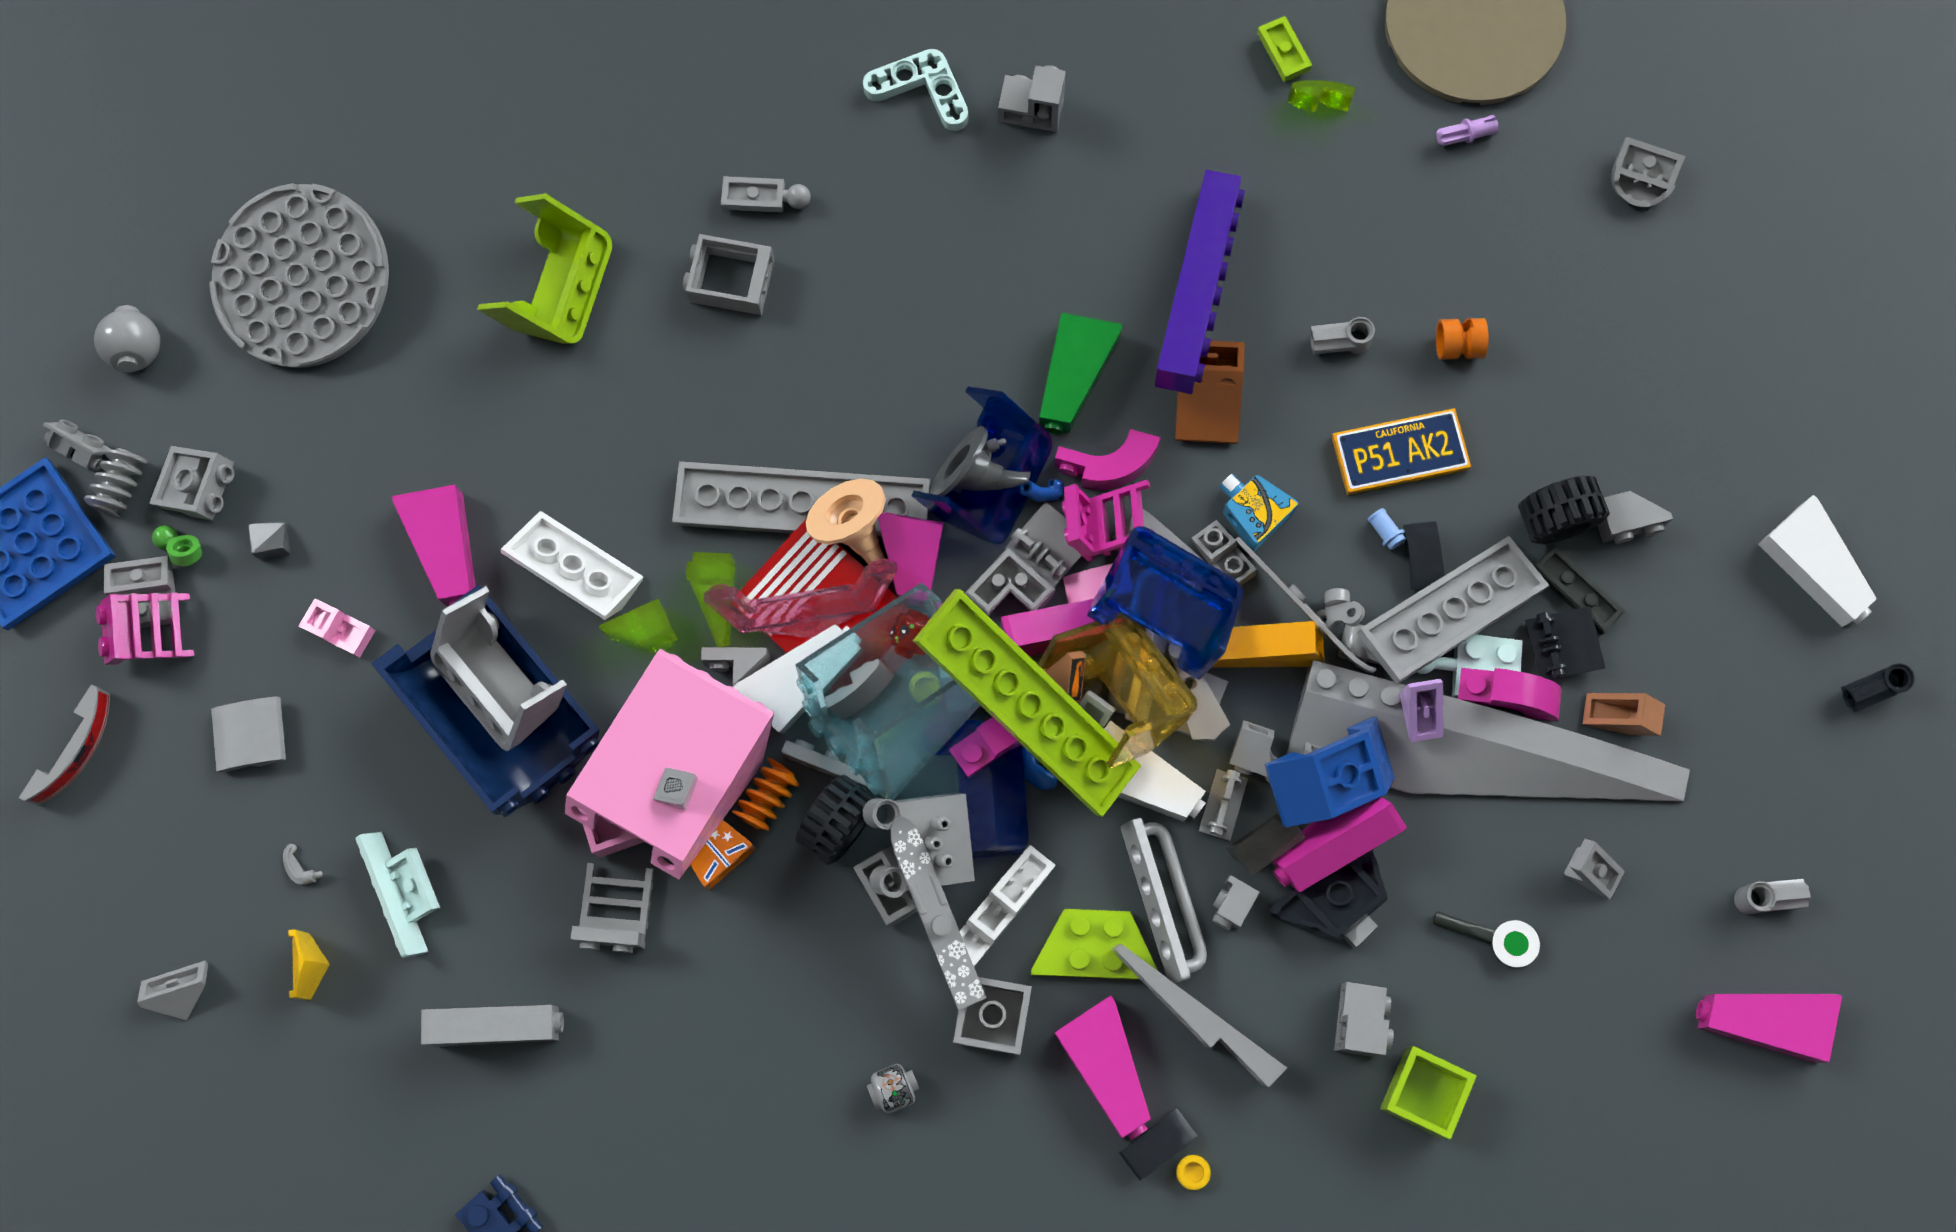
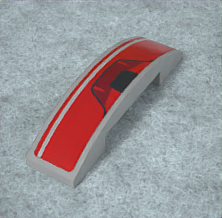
M92 684L90 685L74 710V713L84 718L50 773L37 769L21 793L20 799L39 806L59 794L83 770L103 735L110 707L109 692Z

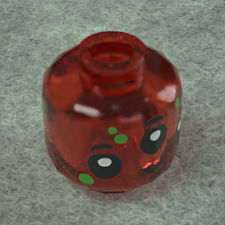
M914 609L899 613L888 635L890 643L896 646L894 653L912 660L913 655H925L926 653L913 642V639L931 617Z

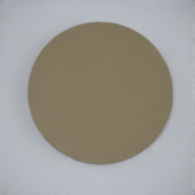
M1387 0L1384 26L1388 45L1392 48L1394 55L1398 59V65L1408 77L1424 90L1455 103L1468 102L1490 105L1501 103L1506 99L1526 93L1549 73L1564 43L1566 12L1563 0Z

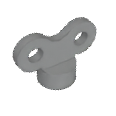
M1344 588L1327 590L1324 593L1325 609L1315 613L1321 620L1327 618L1325 624L1329 630H1332L1338 623L1355 626L1365 616L1364 607L1356 601L1350 602V592ZM1353 610H1356L1355 615L1353 617H1350V613Z

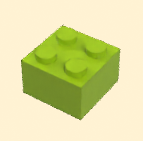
M1415 1046L1405 1047L1380 1110L1436 1137L1451 1140L1477 1075Z

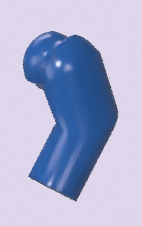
M1050 479L1047 482V488L1028 481L1020 485L1019 491L1022 495L1035 502L1057 501L1063 496L1064 483L1057 479L1055 481Z
M1026 748L1022 749L1025 779L1040 790L1055 788L1058 779L1051 772L1040 766L1039 761Z

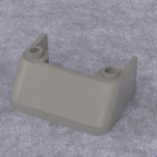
M485 586L442 610L430 655L437 671L503 750L509 751L519 745L558 709L567 683L561 680L552 686L542 681L535 685L530 682L496 641L499 622L493 613L487 612L485 609L490 592Z

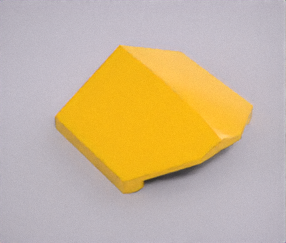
M295 929L288 930V937L292 938L293 990L289 991V998L311 1000L330 964L310 933Z

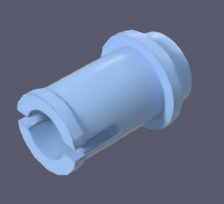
M1384 508L1376 511L1367 519L1382 538V545L1384 547L1388 546L1390 550H1393L1405 542V531L1398 529Z

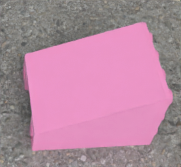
M659 649L567 793L565 814L592 830L597 826L598 815L653 846L650 863L673 877L680 879L761 768L774 712L770 711L764 704L754 702L740 694L734 687L726 686L713 679L707 672L697 670L688 665L677 655L669 654ZM665 767L696 774L698 778L686 810L653 799ZM579 807L584 810L587 815L581 813L577 808ZM663 857L669 859L674 865L666 862Z

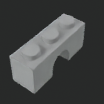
M1243 720L1229 764L1235 765L1234 769L1243 774L1253 775V772L1266 776L1265 780L1269 782L1264 764L1278 759L1270 748L1274 739V730ZM1305 742L1301 754L1306 755L1322 747Z

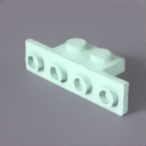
M382 832L360 834L356 837V842L401 957L406 958L427 953L428 949L417 921L439 909L440 906L417 848H408L392 858Z

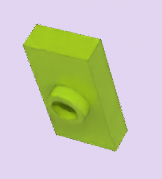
M1286 16L1258 27L1257 34L1283 82L1311 71L1312 64Z

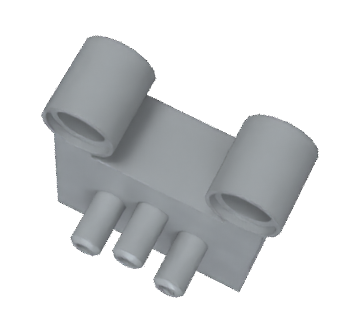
M949 793L895 801L874 798L865 804L862 814L863 819L872 828L889 830L894 818L897 816H903L912 822L925 844L941 886L975 881L966 794ZM884 805L887 809V817L880 823L876 814L878 808ZM899 863L898 867L878 866L870 875V886L879 895L896 898L903 895L906 891H910ZM888 873H892L894 884L890 889L886 890L883 884L884 878Z

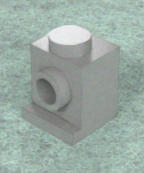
M1230 875L1224 885L1229 887V890L1226 891L1222 888L1213 904L1218 909L1212 920L1215 924L1230 931L1231 927L1236 930L1241 927L1260 893Z

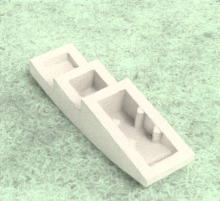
M1031 845L1001 878L988 897L960 930L974 967L1056 866Z

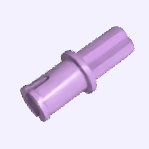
M1494 115L1472 121L1464 119L1461 124L1438 129L1436 132L1437 142L1443 146L1462 141L1471 143L1475 138L1497 134L1499 130L1498 121L1495 120L1496 117Z

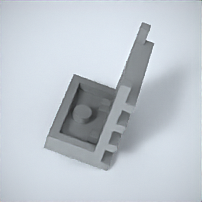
M587 863L579 926H572L571 940L580 943L579 948L600 950V945L613 946L612 951L633 953V948L645 949L646 929H648L647 919L651 905L650 895L653 889L654 869L646 868L645 881L594 877L595 864ZM592 885L643 889L642 901L591 896ZM590 904L640 908V921L589 916Z

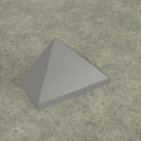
M206 960L141 981L137 1000L139 1007L187 1020L205 987L208 970Z

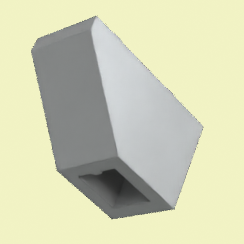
M1632 491L1604 497L1610 515L1597 527L1603 543L1614 540L1615 544H1621L1634 539L1633 535L1645 533V536L1648 537L1665 531L1664 527L1673 520V517L1669 511Z

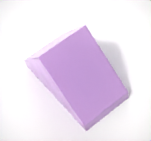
M1435 679L1407 684L1399 695L1410 742L1443 737V681Z

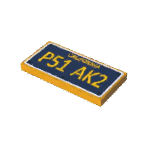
M1455 408L1337 432L1332 435L1347 495L1462 472L1471 468Z

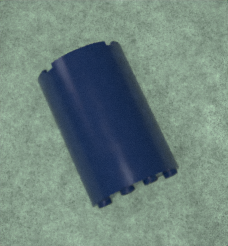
M477 585L454 603L462 600L463 598L473 594L474 592L482 588L479 585ZM488 596L485 609L487 612L493 613L499 622L496 641L533 685L540 681L552 686L558 683L559 680ZM436 630L405 652L397 644L371 663L495 815L507 817L531 801L534 804L543 801L550 794V788L558 782L561 784L567 782L576 774L574 768L586 755L594 751L600 743L597 740L600 733L599 728L565 689L559 707L519 745L509 751L503 750L435 668L430 652Z

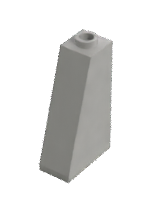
M554 1005L421 1010V1045L447 1047L558 1041L559 1033H562L564 1029L563 1013L559 1012V1007Z

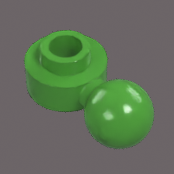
M168 525L157 527L152 534L153 544L161 550H167L170 561L175 565L190 566L202 556L199 540L194 536H179L178 532Z

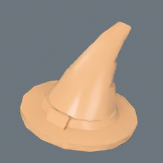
M860 478L839 484L822 495L809 510L805 522L809 536L817 543L830 545L842 542L848 545L866 561L879 577L884 576L890 571L879 545V538L875 529V521L883 512L886 501L883 488L874 480Z

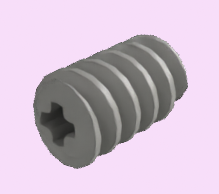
M116 448V450L108 449L105 455L111 461L100 462V467L106 473L97 472L94 475V478L101 484H90L89 489L96 496L86 495L84 501L90 507L100 512L121 518L115 513V509L126 510L127 508L120 501L121 497H132L125 489L126 486L137 487V483L130 477L131 475L142 476L143 473L136 467V464H147L148 461L137 454L121 448Z

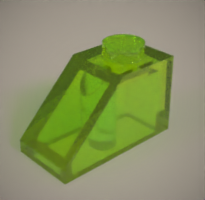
M659 599L599 625L601 631L608 639L648 653L652 651L657 653L659 649L665 651L672 647V642L678 640Z

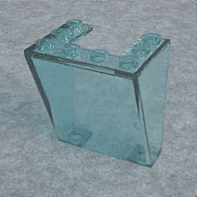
M922 582L795 664L799 677L796 683L805 699L802 701V705L809 714L810 721L808 726L811 732L817 738L822 737L836 757L841 755L845 759L849 770L855 776L860 774L874 795L880 794L884 799L894 800L980 706L978 702L913 642V639L942 605L941 599ZM898 618V624L895 626V633L892 636H890V632L893 628L894 622ZM907 625L909 627L907 635L900 633L901 626ZM879 659L893 672V679L872 702L842 721L827 708L825 697L836 692L840 687L852 684L850 672L860 668L866 662Z

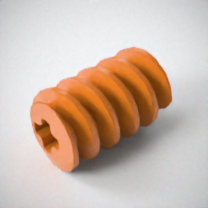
M768 757L767 760L772 768L761 767L760 769L765 779L754 778L752 780L758 790L746 789L745 793L750 801L739 800L738 805L743 812L732 811L735 816L753 828L769 831L770 827L765 819L776 820L778 818L772 810L773 807L781 809L785 807L780 797L791 798L793 796L787 789V786L799 787L800 785L790 770Z

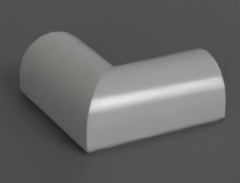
M1008 547L965 594L989 616L1010 593L1030 611L1042 609L1052 598L1056 589Z

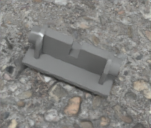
M67 420L43 424L44 427L51 430L44 436V441L47 442L49 448L65 457H70L74 448L75 452L71 459L72 461L89 471L101 469L102 455L105 454L106 450L111 449L103 444L104 441L101 438L82 433L78 430L76 424Z
M1219 769L1216 770L1199 832L1228 841L1231 840L1248 778L1241 777L1240 773L1228 769L1227 772Z

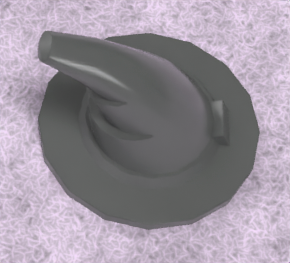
M977 427L956 446L941 466L932 483L930 496L934 499H940L954 488L969 491L1011 489L1027 483L1030 479V472L1003 470V466L990 461L992 457L982 450L988 437V430L985 427Z

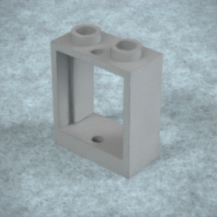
M699 234L697 244H693L690 250V262L692 263L690 273L686 272L683 279V290L686 291L690 303L762 315L775 261L772 247ZM709 255L755 263L747 297L701 289Z

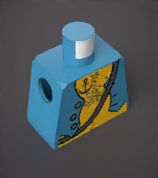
M1231 474L1219 486L1231 498L1224 507V516L1253 552L1295 513L1299 505L1295 499L1259 475H1255L1244 485Z

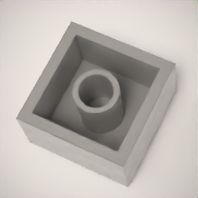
M978 977L986 998L959 1010L953 1043L1020 1056L1032 986Z

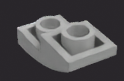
M1217 520L1191 538L1201 555L1232 593L1257 575L1256 567L1237 548L1236 540Z
M879 659L866 662L860 668L850 672L853 683L840 687L836 692L825 697L827 708L842 721L872 702L893 679V672Z

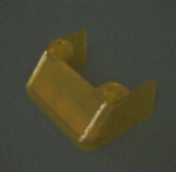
M1117 613L1054 635L1038 663L1046 671L1067 653L1083 651L1086 655L1083 679H1092L1099 676L1134 722L1125 729L1121 741L1106 764L1109 768L1152 751L1188 721L1197 709L1196 697L1140 624L1128 614Z

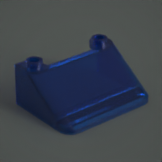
M1137 526L1129 533L1092 601L1087 616L1101 624H1109L1114 621L1118 613H1121L1181 648L1179 658L1177 659L1179 668L1200 680L1227 649L1243 597V589L1233 577L1151 529Z

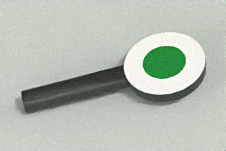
M1435 912L1432 924L1491 943L1495 957L1508 967H1524L1533 962L1539 953V937L1536 931L1525 922L1518 920L1507 921L1496 930H1492L1444 913Z

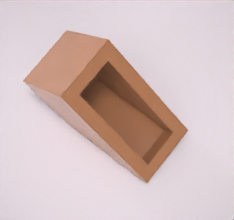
M1587 693L1582 724L1627 735L1661 736L1665 704L1646 693Z

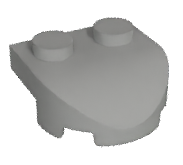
M1624 137L1611 173L1612 186L1622 200L1633 206L1650 207L1668 198L1676 186L1674 184L1685 156Z

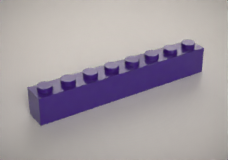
M1205 169L1155 380V387L1192 394L1195 382H1202L1205 364H1201L1200 359L1201 356H1208L1211 338H1206L1207 331L1213 332L1217 313L1211 311L1213 305L1219 306L1223 288L1217 287L1219 280L1225 281L1228 263L1223 262L1224 256H1231L1234 238L1229 237L1230 231L1236 232L1240 214L1234 212L1236 207L1242 208L1245 190L1240 189L1242 176Z

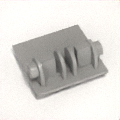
M1047 502L1040 507L1022 529L1018 528L1012 534V540L1005 547V549L1009 547L1053 587L1058 584L1082 556L1066 542L1064 536V529L1067 528L1066 518Z

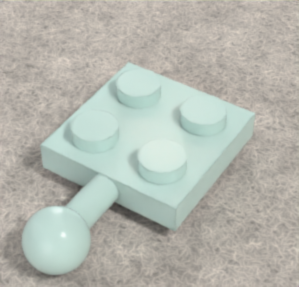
M1474 635L1454 648V658L1440 657L1417 673L1427 674L1433 669L1453 671L1451 697L1458 698L1461 668L1489 671L1500 668L1521 672L1522 640Z

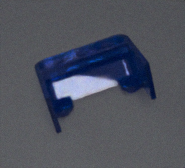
M968 386L965 392L983 407L977 421V427H985L988 430L986 441L994 438L997 440L1004 438L1007 441L1006 444L1000 446V450L991 453L992 458L990 461L1003 466V470L1030 472L1029 481L1036 483L1052 451V438L1050 434L1003 391ZM1020 485L1011 489L994 491L962 490L961 494L951 490L945 496L914 490L911 495L940 520L980 539L996 544L1003 543L1009 537L1028 497L1020 493Z

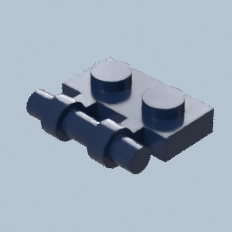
M501 1174L490 1182L498 1193L493 1199L490 1198L485 1190L480 1191L455 1214L469 1232H519L524 1227L529 1232H539L544 1227L536 1218L538 1213L532 1206L527 1207L516 1194L518 1189L512 1182L508 1184ZM505 1203L517 1216L512 1223L500 1210Z

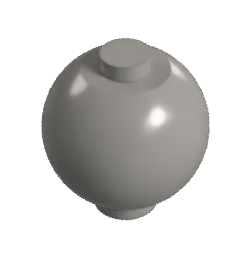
M123 305L117 307L114 312L106 315L99 322L94 333V346L97 354L105 364L118 371L135 372L142 370L156 359L160 350L161 340L157 327L147 316L140 313L133 306Z

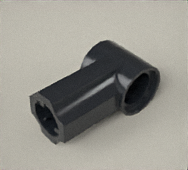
M1901 663L1893 664L1842 686V697L1846 705L1853 712H1858L1908 691L1914 685L1915 675L1909 666ZM1890 673H1893L1899 679L1898 687L1890 683Z

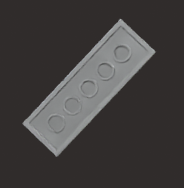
M1508 536L1361 627L1357 634L1397 685L1544 592L1549 584L1511 537Z

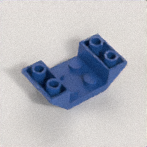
M1371 717L1348 727L1347 732L1349 736L1305 755L1291 752L1264 764L1283 827L1332 819L1387 794L1395 776L1377 717Z

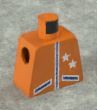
M722 820L690 865L702 885L710 891L750 856L756 848L749 840Z

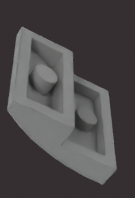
M169 556L104 564V594L108 596L110 594L129 595L132 593H176ZM158 601L160 626L170 624L169 602ZM138 602L140 628L150 627L149 603Z
M280 697L259 698L211 708L217 772L226 773L248 766L261 767L286 760Z

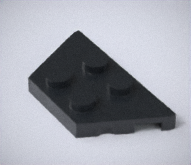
M1373 849L1301 892L1296 889L1291 890L1269 909L1270 914L1274 918L1333 941H1340L1388 900Z

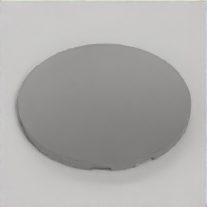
M292 183L262 192L245 203L228 221L230 223L222 238H218L211 259L213 264L212 281L209 282L217 318L225 332L240 348L256 358L273 365L304 368L332 361L361 341L375 323L385 301L389 279V264L386 247L380 231L372 218L359 204L342 193L326 186L317 184L296 185Z

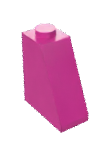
M882 512L878 517V522L897 595L904 596L903 601L912 604H922L923 600L929 601L944 523Z

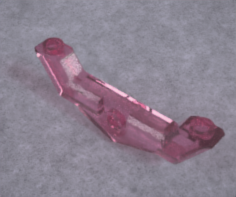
M876 559L870 565L864 567L855 584L754 600L747 598L735 587L717 584L704 592V602L741 634L764 630V633L811 639L835 624L839 626L852 619V616L874 613L897 572V563L889 562L888 559Z

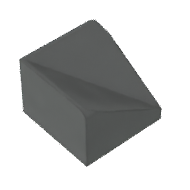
M254 523L248 525L251 554L261 560L291 554L286 523Z

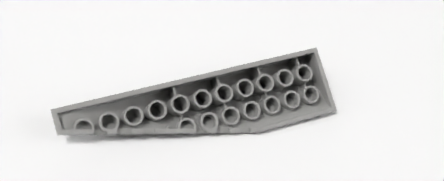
M1315 660L1312 661L1307 669L1286 755L1291 752L1301 754L1305 742L1324 747L1349 736L1347 732L1348 727L1371 717H1377L1395 776L1390 789L1408 794L1523 798H1597L1608 800L1633 799L1639 801L1682 802L1684 801L1690 772L1687 768L1608 742L1443 695V737L1410 742L1399 695L1407 685L1401 683L1396 685L1393 681Z

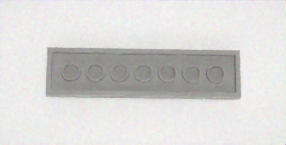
M679 461L672 523L676 526L792 534L807 518L809 510L822 495L839 484L860 478L874 480L883 488L886 498L883 512L927 520L931 482L930 479ZM877 518L875 529L879 540H883Z

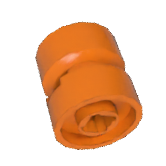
M1466 318L1463 323L1459 319H1439L1436 328V351L1440 360L1458 359L1461 354L1466 359L1486 357L1489 334L1485 318Z

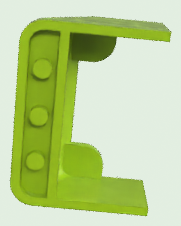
M546 193L518 197L515 200V204L538 218L534 230L535 238L541 247L549 251L531 304L525 301L479 304L477 310L516 332L562 344L576 343L584 334L612 251L611 237L605 230Z

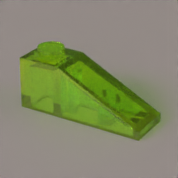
M693 552L692 562H687L686 579L691 581L690 583L717 647H728L735 560L731 553Z

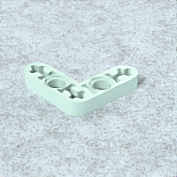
M928 49L874 69L864 76V93L872 101H882L926 85L945 128L950 131H960L968 123L966 103L945 56L939 50ZM932 60L934 64H937V68L932 69L931 66H928V61ZM916 65H919V69L922 71L921 75H918ZM903 69L910 70L913 73L912 78L908 81H901L896 75ZM889 75H891L892 78V86H890V80H888L887 77ZM877 81L881 85V89L876 90L875 87H872V82ZM941 84H947L952 88V91L947 96H940L935 92V89ZM953 103L955 113L960 114V119L955 120L953 116L950 117L948 105Z

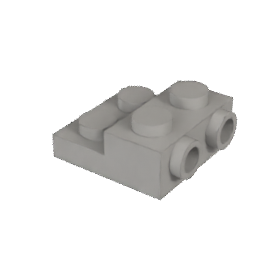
M171 446L149 504L160 509L181 512L189 517L213 521L215 513L220 512L223 508L224 501L222 495L225 486L234 478V462L218 453Z

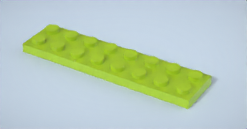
M954 589L913 639L914 643L1096 816H1104L1141 767L1106 730L961 589Z

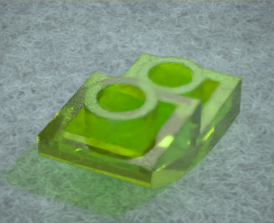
M1325 80L1293 82L1287 102L1301 110L1315 112L1319 102L1333 110L1348 112L1357 87Z

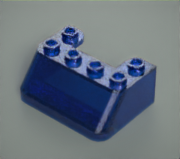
M961 720L922 723L923 746L927 752L935 756L951 755L949 749L975 732L976 728L985 721ZM1021 746L1003 754L970 778L965 775L957 763L959 793L966 794L972 858L1011 856L1022 853L1028 845L1029 833Z

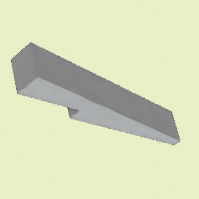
M1121 943L1116 944L1111 949L1204 1046L1211 1048L1219 1041L1262 1086L1270 1087L1287 1069L1286 1066Z

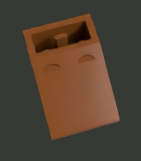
M1211 340L1208 356H1201L1200 363L1205 364L1202 382H1195L1192 394L1177 392L1175 441L1238 444L1245 342Z

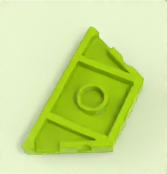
M1064 909L1034 963L1031 975L1140 980L1111 950L1116 944L1120 943L1157 970L1130 911Z

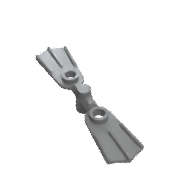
M1141 569V570L1137 573V575H1136L1134 578L1131 579L1132 589H1134V585H1135V582H1136L1137 577H1138L1144 570H1147V569ZM1158 581L1149 582L1146 589L1141 613L1147 623ZM1175 608L1166 646L1169 651V657L1179 674L1176 678V689L1192 740L1215 741L1224 730L1230 727V723L1204 676L1199 671L1191 668L1186 656V646L1179 640L1178 635H1175L1180 625ZM1187 680H1195L1197 686L1194 689H1187L1184 684Z

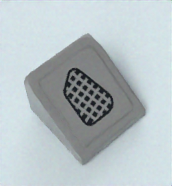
M665 767L653 799L686 810L698 780L696 774Z

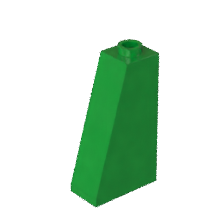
M1061 312L1039 417L1040 428H1044L1046 432L1051 434L1070 433L1120 342L1123 324Z

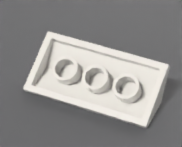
M542 511L533 517L501 548L503 555L604 620L622 610L643 581L642 575Z

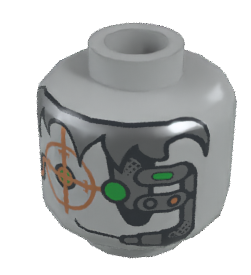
M897 1063L873 1073L871 1083L867 1085L876 1110L882 1109L884 1113L892 1114L914 1104V1091L918 1090L919 1086L913 1071L906 1072L903 1066Z

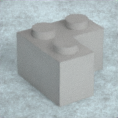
M1048 65L1044 67L1035 66L1032 80L1023 75H1005L998 106V122L1057 132L1064 102L1066 71Z
M1351 982L1341 984L1334 1051L1378 1057L1386 1055L1387 1049L1391 1050L1394 1031L1389 1029L1390 1020H1384V1016L1388 1017L1391 1009V997L1386 996L1387 988Z

